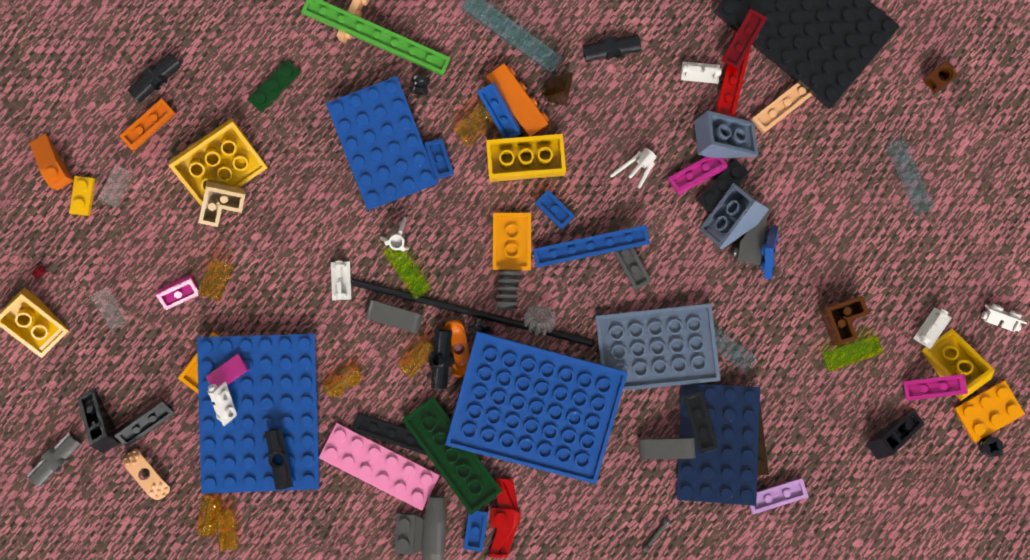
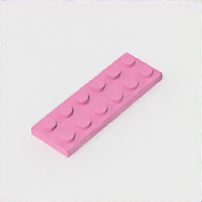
M336 423L319 456L320 459L420 510H423L440 476L339 423Z

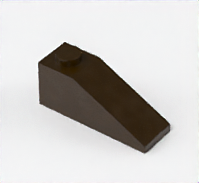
M569 72L550 78L548 85L544 84L542 95L545 96L544 101L566 106L573 73Z

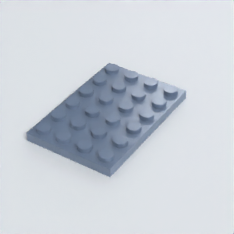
M712 304L596 316L601 364L628 372L623 391L721 381Z

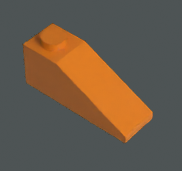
M46 133L29 143L39 171L50 188L60 190L74 181Z

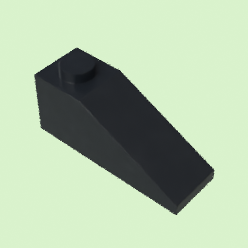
M93 389L78 398L89 446L105 453L119 445L120 441L113 434L116 427L96 390Z
M912 408L876 433L866 445L877 460L892 456L924 425V422L914 408Z

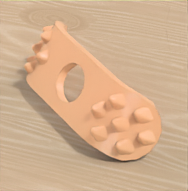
M133 449L124 457L123 464L151 498L159 500L169 493V485L158 475L139 449ZM144 468L150 471V477L147 480H142L139 477L140 470Z

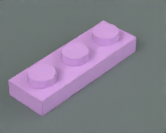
M803 478L757 491L756 506L749 505L751 514L808 498Z

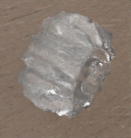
M535 303L533 307L529 306L524 314V327H529V333L535 331L537 336L541 332L545 336L547 332L551 333L553 330V326L556 324V314L551 312V306L545 308L544 303L541 306Z

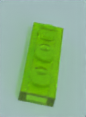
M391 247L383 251L384 256L415 300L431 290V287L405 251L393 250Z
M873 335L821 353L827 372H831L883 354L884 352L878 336Z

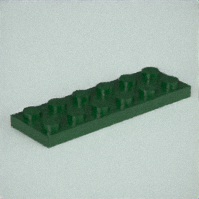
M434 397L402 419L470 515L502 492L475 453L445 445L451 420Z

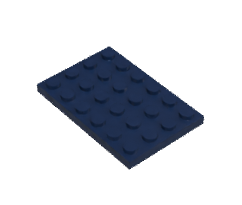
M712 384L681 385L679 438H695L683 396L702 391L718 449L699 454L695 440L696 458L678 459L677 500L756 506L760 387Z

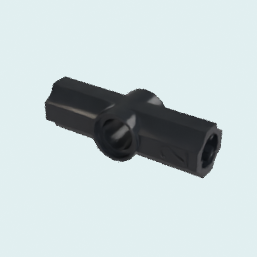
M638 34L621 38L612 36L603 39L602 42L583 45L585 62L601 59L610 60L609 58L612 57L620 58L625 54L641 51L640 37Z
M168 53L156 65L148 66L143 71L142 77L127 90L140 103L154 90L161 89L160 86L163 83H167L168 78L182 65L171 53Z
M435 330L434 351L428 357L429 364L432 367L431 388L447 389L449 367L454 363V355L450 351L451 330Z
M283 428L265 431L269 464L272 467L276 490L293 487L289 464L290 455L286 449ZM276 454L283 456V463L275 461Z

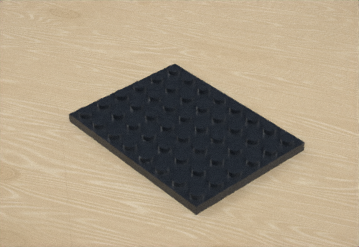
M723 0L713 12L736 32L739 30L750 9L767 17L752 45L828 109L837 102L900 27L869 0Z

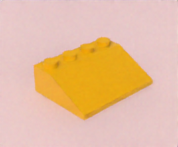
M233 118L169 160V167L200 205H202L207 181L239 188L268 168Z

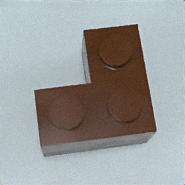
M863 296L854 297L819 309L833 346L858 339L851 320L869 314Z

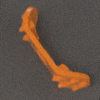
M453 320L447 322L444 328L445 330L452 331L450 351L454 355L453 375L461 378L464 377L470 351L463 323ZM457 343L463 344L465 348L464 352L460 355L454 351V346Z

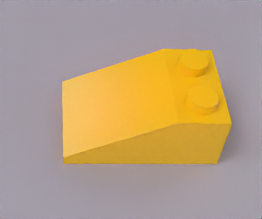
M25 287L0 311V327L41 358L69 332V329L53 312Z
M953 329L940 336L931 349L927 347L922 349V353L939 377L965 374L968 394L956 395L961 401L991 380L995 371Z

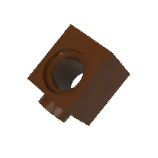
M945 61L923 78V81L936 93L956 78L958 74L954 66ZM939 73L944 76V80L939 77Z

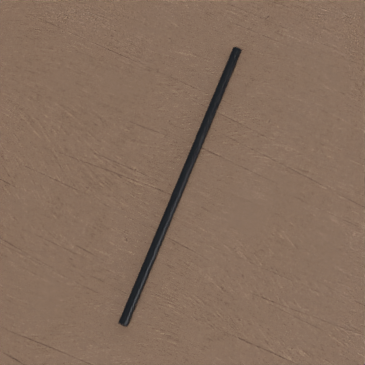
M354 278L351 281V286L591 347L593 344V339Z

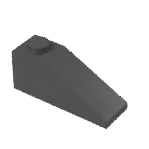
M768 211L758 225L743 234L737 246L733 247L732 257H735L734 262L754 266L761 264Z

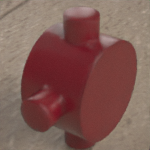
M38 266L32 271V275L36 279H40L47 273L44 266Z

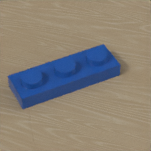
M495 81L477 91L503 139L514 138L523 132Z

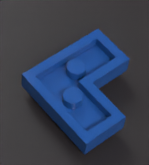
M771 225L769 233H765V240L762 245V255H765V259H762L761 263L764 279H772L779 226Z

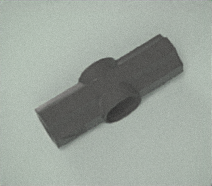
M68 432L56 446L51 447L42 455V460L27 475L29 480L38 487L42 486L55 472L62 469L61 466L65 462L68 463V458L83 444L81 439L74 433Z

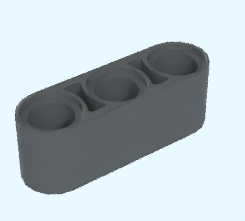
M370 300L365 319L418 334L423 318L421 314Z
M695 438L639 439L640 459L696 458Z

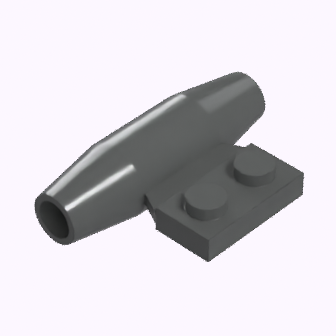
M432 495L428 497L424 518L417 514L397 513L394 553L413 555L421 551L422 560H443L447 526L444 496Z

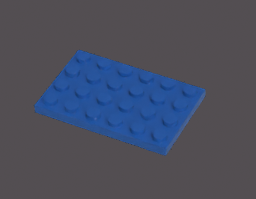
M397 76L326 103L367 211L439 184L434 179L427 152Z

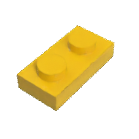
M74 177L69 214L90 216L95 186L94 178Z

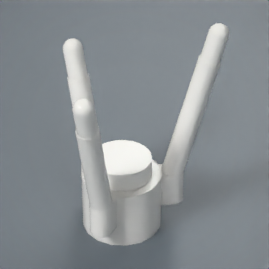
M645 148L642 152L638 151L634 157L611 173L610 177H614L637 160L638 165L630 173L629 178H632L641 167L646 168L638 184L640 189L651 168L655 165L653 161L657 157L651 150Z
M403 217L398 233L392 234L389 240L383 236L380 237L385 245H389L393 250L405 251L410 249L408 246H404L405 239L402 235L407 220L406 217Z

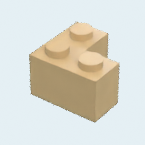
M207 181L198 223L218 227L222 209L242 213L246 195L245 189Z

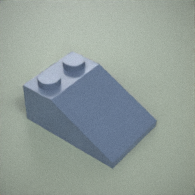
M708 110L694 121L698 155L710 158L758 156L755 125L753 122Z
M733 183L699 230L720 249H723L758 225L769 209L749 192Z

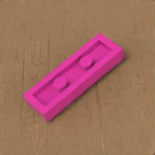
M705 157L668 177V181L677 195H680L727 169L728 165L723 158Z
M965 374L903 381L906 401L968 394Z

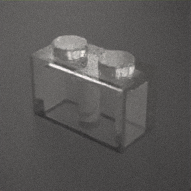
M115 164L97 198L98 201L116 209L134 173Z
M108 286L90 296L91 302L111 332L129 323L128 316Z

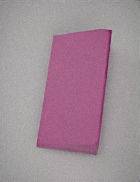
M192 274L156 291V296L165 310L200 295Z
M238 353L206 376L210 385L216 384L219 387L226 382L228 386L250 370V368Z

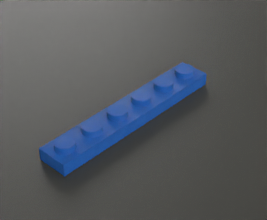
M643 225L535 248L533 252L536 267L539 268L648 245L650 240L647 226Z

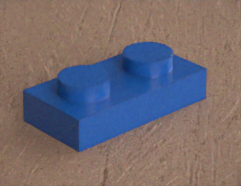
M443 139L425 142L424 147L430 161L434 179L438 180L453 176L454 172Z
M549 190L534 203L561 230L575 217Z
M477 510L472 515L468 513L463 549L483 552L488 511Z

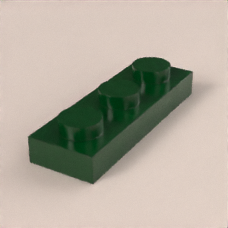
M286 60L247 100L263 113L301 75V72Z

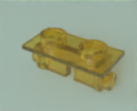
M423 338L397 366L404 374L412 378L426 364L429 354L434 351V347Z
M356 364L353 366L349 365L340 371L343 378L340 379L336 374L326 380L325 384H323L325 393L331 398L338 397L348 387L357 385L364 376L359 372Z
M206 494L202 498L200 512L205 513V516L199 515L196 527L197 534L201 535L200 537L214 536L217 529L218 514L221 510L222 497H213Z
M233 509L215 512L219 552L236 550L237 545H239L237 543L236 531H234L236 526Z

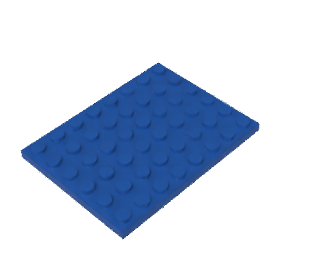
M476 331L445 445L596 484L628 372Z
M316 333L197 337L201 494L320 489ZM239 353L250 370L228 385L237 416L227 425L223 426L222 422L216 418L213 407L215 402L211 401L210 395L207 392L210 384L206 376ZM276 428H283L286 449L290 455L289 464L294 485L282 490H276L265 436V431ZM280 454L275 455V461L283 463V456Z

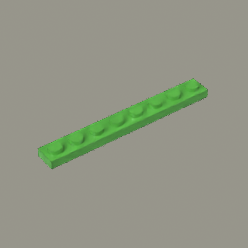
M306 0L301 14L441 76L444 75L451 58L322 0Z

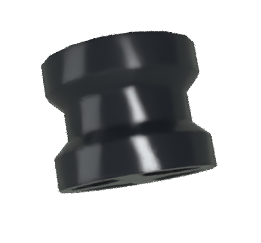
M412 76L411 81L413 84L409 92L427 96L429 92L427 86L430 84V79L423 76Z
M476 317L474 324L469 326L467 330L476 335V331L486 333L491 328Z
M989 436L982 438L978 444L979 450L983 455L992 457L999 456L1004 448L1000 439Z

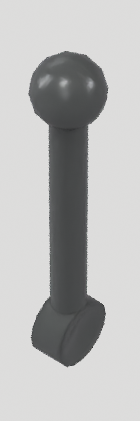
M669 519L663 520L662 526L642 551L646 553L663 529L670 525Z

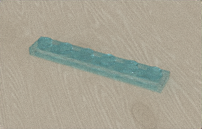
M466 0L461 6L463 11L550 74L562 62V56L486 1Z

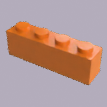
M503 63L486 75V81L488 84L495 81L524 134L527 137L537 136L548 128L547 122L549 119L544 112H539L535 99L532 96L529 98L526 94L527 89L521 81L518 83L515 79L516 74L510 66L507 68L505 63Z

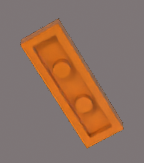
M161 98L119 137L132 151H135L176 113Z

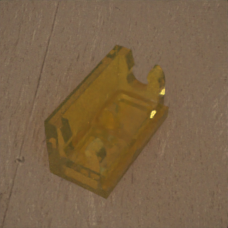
M480 104L453 129V132L469 148L495 123L489 112Z
M211 258L197 294L221 302L235 266Z

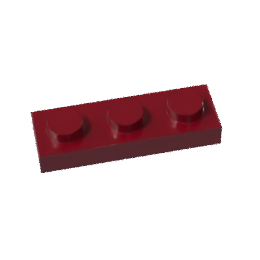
M750 9L721 61L738 70L767 17Z

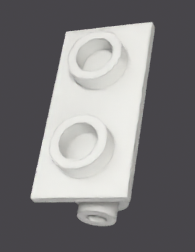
M682 62L681 80L719 83V76H721L720 65Z
M350 261L331 262L332 300H351Z
M994 303L992 306L985 304L988 310L987 312L983 311L981 315L985 322L998 326L1000 320H1003L1000 326L1012 332H1019L1022 325L1020 323L1027 324L1019 312L1014 310L1010 312L1004 311L1002 306Z
M934 307L913 339L931 349L951 320V317L947 315L948 312Z
M224 382L219 387L216 384H212L208 387L207 392L210 395L211 401L215 402L213 407L216 418L225 426L237 416L227 383Z

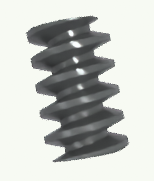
M504 270L498 273L503 279L497 281L502 287L496 288L501 294L495 296L500 301L494 304L495 307L502 310L518 311L513 306L519 305V302L515 301L514 298L520 297L515 291L521 290V287L517 286L516 283L522 282L521 279L517 278V275L523 274L522 272Z

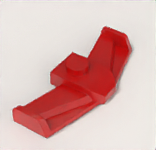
M494 477L502 492L497 495L499 507L491 508L490 528H497L488 557L507 558L517 527L520 524V512L518 510L513 479Z

